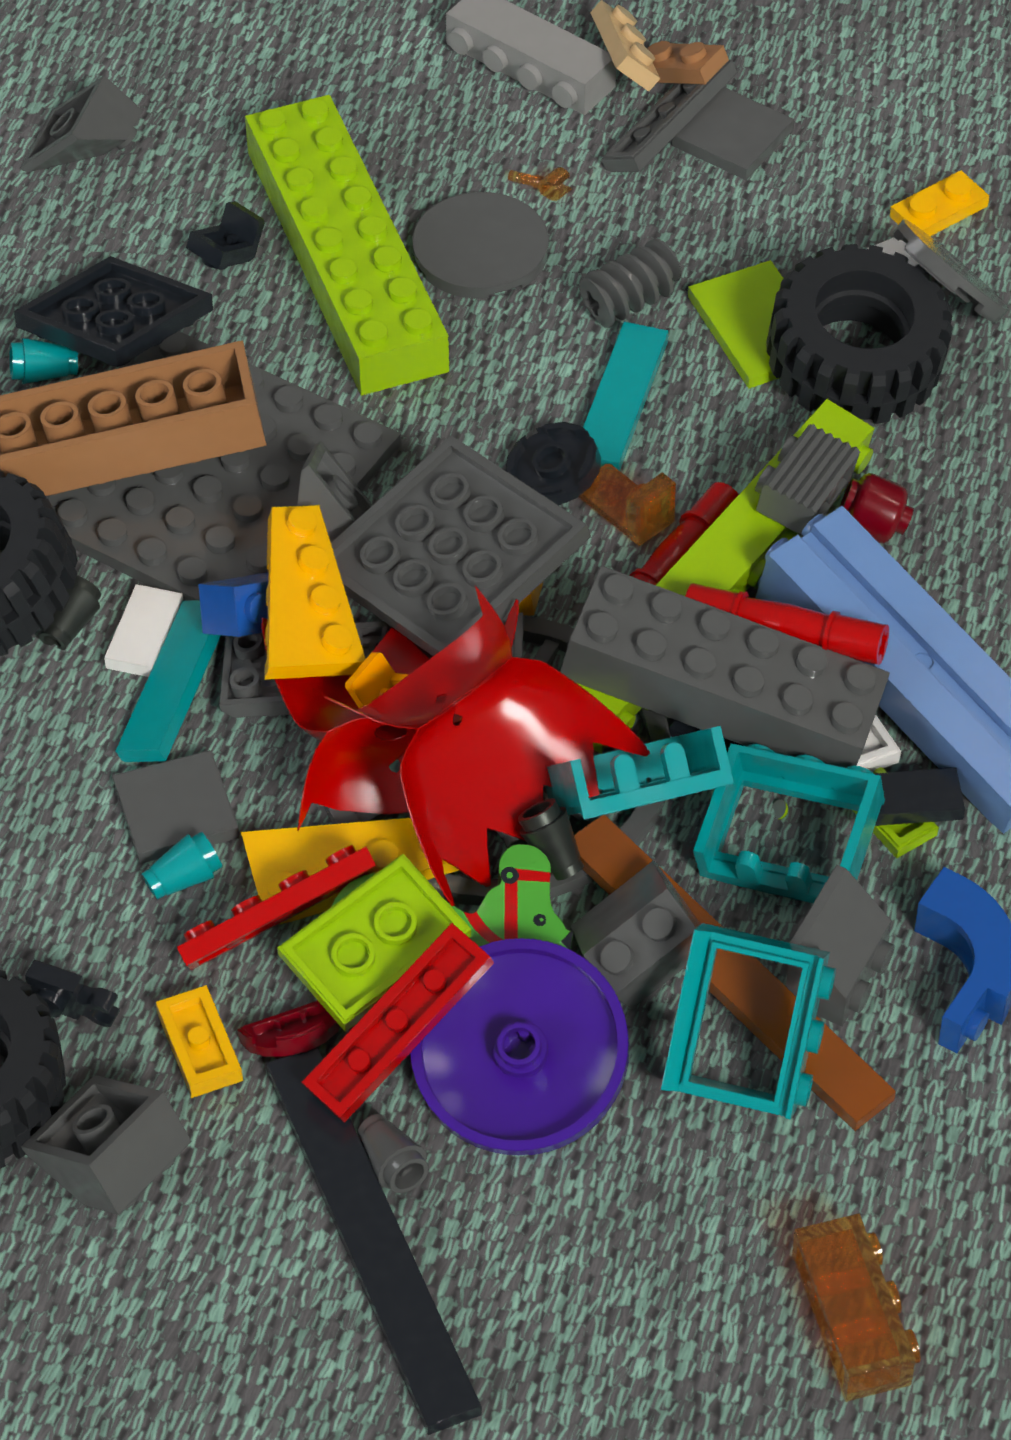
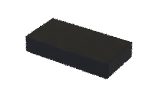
M957 768L874 773L881 776L885 797L884 805L881 806L875 826L963 820L965 806Z

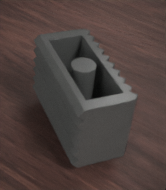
M814 424L808 425L799 438L791 435L786 440L778 456L780 464L777 468L768 465L761 474L755 487V491L760 493L756 511L802 535V530L806 524L819 514L825 515L833 502L836 501L838 495L841 494L847 483H849L860 451L857 447H851L848 442L843 443L840 438H834L831 433L826 434L823 428L817 429Z

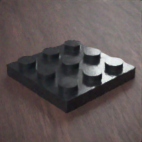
M109 256L16 309L14 315L16 327L37 335L41 339H47L70 348L74 352L83 353L103 361L107 365L119 367L128 364L134 357L153 346L161 344L164 339L185 327L193 325L196 320L213 311V301L211 293Z

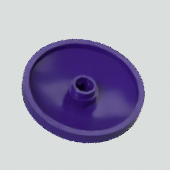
M518 938L495 941L479 946L491 956L494 964L410 1053L412 1069L418 1088L425 1103L439 1122L452 1134L477 1148L499 1154L520 1156L546 1153L564 1147L585 1135L607 1114L622 1088L629 1062V1034L621 1003L612 986L595 966L579 954L561 945L537 939Z

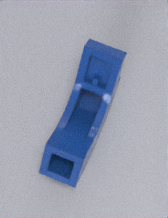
M943 867L918 903L914 931L951 950L963 962L968 972L969 978L942 1016L938 1041L939 1045L958 1053L967 1038L976 1041L980 1037L988 1019L1002 1025L1011 1007V922L1003 908L988 892L966 877Z

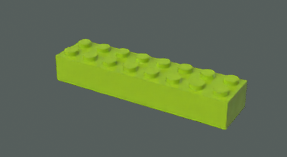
M330 94L246 115V136L250 159L360 395H366L449 372L448 333Z

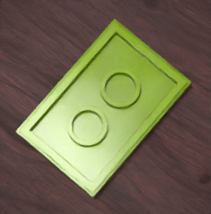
M771 260L688 286L689 300L748 389L779 379L773 375L769 366L770 356L766 352V341L776 293L779 291L781 281L784 278Z
M402 854L278 946L277 950L280 958L346 1032L360 1021L451 923L469 938L471 937V928L412 862Z

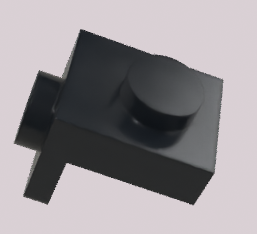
M238 202L226 203L220 225L191 231L186 248L201 257L205 265L214 269L223 270L229 266L249 262L255 258L265 221Z

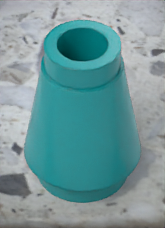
M22 338L21 342H11L9 350L11 380H22L23 384L68 375H77L78 352H74L60 344Z
M201 831L193 837L186 834L153 863L148 870L142 872L141 875L156 900L165 895L168 896L214 879L213 873L222 868L223 865L211 843Z

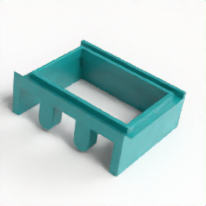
M721 726L646 743L645 746L650 751L647 757L623 750L595 755L594 764L598 788L601 793L590 798L580 759L548 766L547 769L552 787L545 785L548 799H555L559 807L566 808L568 815L581 813L585 820L734 784Z
M731 743L727 755L734 784L715 788L693 850L700 876L809 903L815 902L827 882L829 876L811 873L808 866L799 862H791L789 867L762 862L757 854L750 851H740L739 856L721 852L743 787L746 786L858 811L840 864L857 880L881 806L885 802L881 776L875 775L872 771L860 766L843 768L825 764L820 759L810 755L792 757L775 753L770 748L759 744H750L746 747Z
M705 923L700 924L694 929L661 1090L687 1093L784 1116L786 1119L792 1118L796 1112L797 1105L807 1107L814 1076L805 1073L809 1052L818 1054L825 1026L824 1021L816 1020L820 999L829 1001L836 974V968L827 966L830 952ZM717 949L802 968L776 1095L691 1075Z

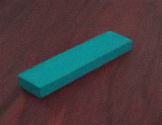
M623 322L583 426L594 439L601 455L600 470L617 474L620 472L666 349L668 330Z
M200 600L182 601L116 748V753L124 762L166 761L221 636L203 634Z

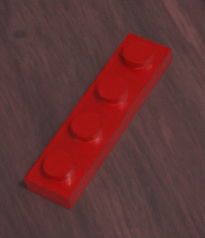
M353 845L347 846L327 857L325 861L328 867L309 876L307 871L303 870L280 882L278 886L281 892L262 901L260 896L256 895L237 904L231 909L234 917L215 926L213 921L209 920L190 929L184 934L187 942L177 946L185 965L190 970H193L339 893L353 880L364 875L377 873L378 868L367 847L356 851Z
M451 923L302 1081V1084L345 1123L494 964L491 956Z

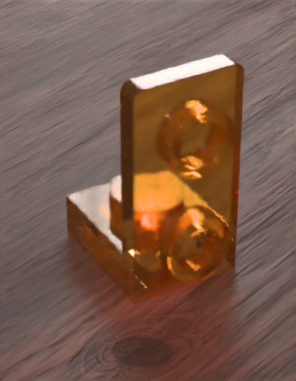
M605 464L600 468V472L591 487L579 496L580 499L638 546H641L675 521L676 483L663 472L648 483L637 485L612 464Z

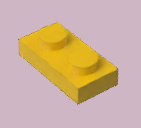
M960 170L892 205L890 218L898 225L903 219H906L929 236H932L988 207L989 195Z
M207 985L156 1001L158 1017L191 1098L243 1081L242 1069Z

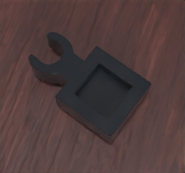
M35 959L25 974L26 983L31 985L32 993L42 996L49 1006L50 1014L53 1018L64 1015L78 1020L82 1015L98 1025L111 1027L120 1012V1008L113 1006L118 998L116 993L108 989L91 988L84 985L83 976Z

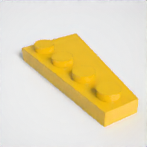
M320 506L272 507L268 518L267 569L269 570L266 589L268 623L265 629L267 660L265 663L264 680L352 675L366 658Z
M411 818L300 827L299 831H297V827L241 832L257 893L262 901L281 892L278 884L286 878L303 870H306L309 876L328 867L325 859L350 845H353L356 851L367 847L378 868V872L404 854L427 880L435 878L422 850ZM442 860L445 875L459 871L453 865ZM339 893L281 924L327 911L332 907Z

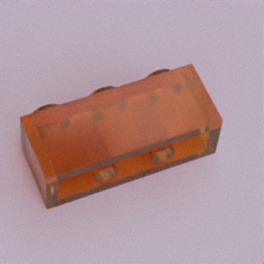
M860 1213L795 1229L792 1257L845 1402L910 1386L912 1384L914 1366L916 1363H920L921 1360L920 1349L913 1330H904L898 1314L901 1313L902 1307L898 1289L893 1280L885 1281L880 1266L883 1264V1255L876 1234L874 1232H866Z

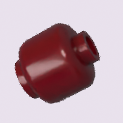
M873 473L863 475L859 481L851 479L839 506H843L881 544L888 542L895 532L903 535L907 530L914 508L906 505L908 493L903 485Z

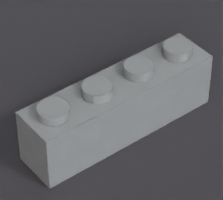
M461 0L446 13V42L455 52L461 55L466 54L484 63L491 71L501 72L519 81L528 90H536L554 99L563 108H571L586 115L616 87V67L609 52L507 0Z

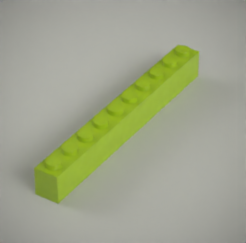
M826 399L793 436L799 438L808 425L814 424L817 429L823 428L826 434L831 433L834 438H840L843 443L848 442L851 447H857L860 453L854 472L860 474L873 455V449L869 448V444L875 428ZM781 449L656 586L683 596L686 595L692 583L737 593L740 591L746 592L751 586L755 589L758 588L757 582L764 570L767 551L780 539L787 538L790 540L798 534L756 511L760 498V493L755 491L756 484L768 465L777 468L780 464L778 456ZM578 684L596 697L632 729L636 720L635 715L642 707ZM593 742V750L599 754L608 747Z

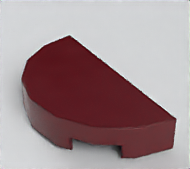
M317 1000L247 1024L237 1029L241 1044L250 1053L265 1057H284L307 1052L326 1043L338 1033L340 1025Z

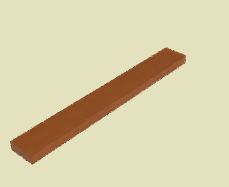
M606 815L600 816L574 835L580 859L584 865L582 869L609 895L653 861ZM660 867L701 924L705 923L723 927ZM717 949L709 992L783 1062L796 996L755 957ZM825 1024L818 1054L809 1052L805 1073L814 1075L811 1090L856 1131L892 1103L895 1099L896 1091Z

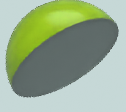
M783 800L774 802L773 809L776 819H783L788 814L787 803Z

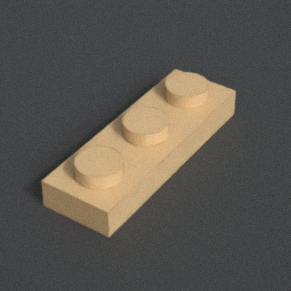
M600 0L590 13L616 69L647 91H650L660 80V77L653 64L655 60L654 55L644 46L646 38L635 27L637 20L624 7L617 5L615 8H612L603 0Z

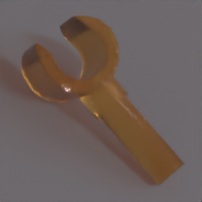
M562 167L555 168L545 177L510 170L508 174V180L533 186L539 189L541 195L552 201L561 199L572 190L571 187L562 184L570 177L569 172Z

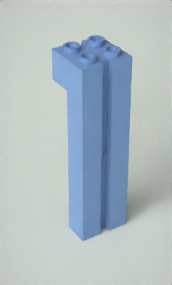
M843 506L827 516L819 514L811 519L802 530V538L796 535L790 540L782 538L773 544L765 555L766 563L762 576L757 582L758 590L755 598L788 603L829 615L832 611H838L844 616L888 625L889 640L882 663L877 665L864 662L890 672L879 703L880 708L939 769L957 768L961 792L987 820L1003 834L1011 829V678Z

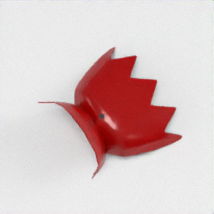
M476 585L475 588L483 616L460 637L368 705L357 710L324 696V698L375 722L396 728L417 729L401 761L400 778L416 835L429 867L451 906L455 905L444 874L442 860L453 865L485 887L490 886L487 829L525 841L519 833L522 826L518 817L527 808L543 801L544 785L552 787L547 769L548 766L580 759L590 798L599 795L593 742L647 757L650 754L643 741L618 716L573 680L541 660L512 657L511 641L506 628L495 609ZM447 695L444 704L436 703L437 697ZM454 714L461 716V722L456 726L452 724Z
M517 599L504 625L511 641V648L515 637L519 612V600ZM262 618V633L264 644L265 629L268 623V620L266 618ZM394 628L387 632L372 651L382 653L394 672L401 674H410L429 660L411 640ZM352 675L274 679L293 720L305 732L321 741L315 749L307 771L297 831H299L311 803L339 811L375 814L409 812L400 778V770L398 772L391 771L389 766L397 759L401 763L404 753L417 729L396 728L378 723L324 698L326 696L355 710L359 709L345 688V683ZM447 695L437 697L436 703L444 704ZM454 714L452 724L456 726L460 724L461 716Z

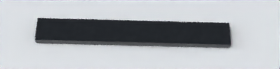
M318 1047L307 1052L286 1056L266 1063L269 1079L427 1434L430 1435L481 1416L482 1406L351 1119L349 1118L344 1123L302 1084V1081L323 1060Z

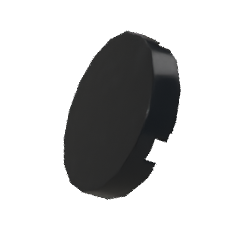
M568 422L548 423L536 428L538 433L528 439L524 435L515 443L507 456L505 471L558 506L578 498L591 487L600 472L601 455L597 445L588 431L580 425Z

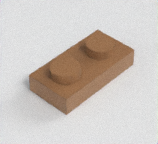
M660 41L647 48L655 57L653 64L660 77L657 83L705 85L729 61L724 45H706L702 42L675 44L668 41Z

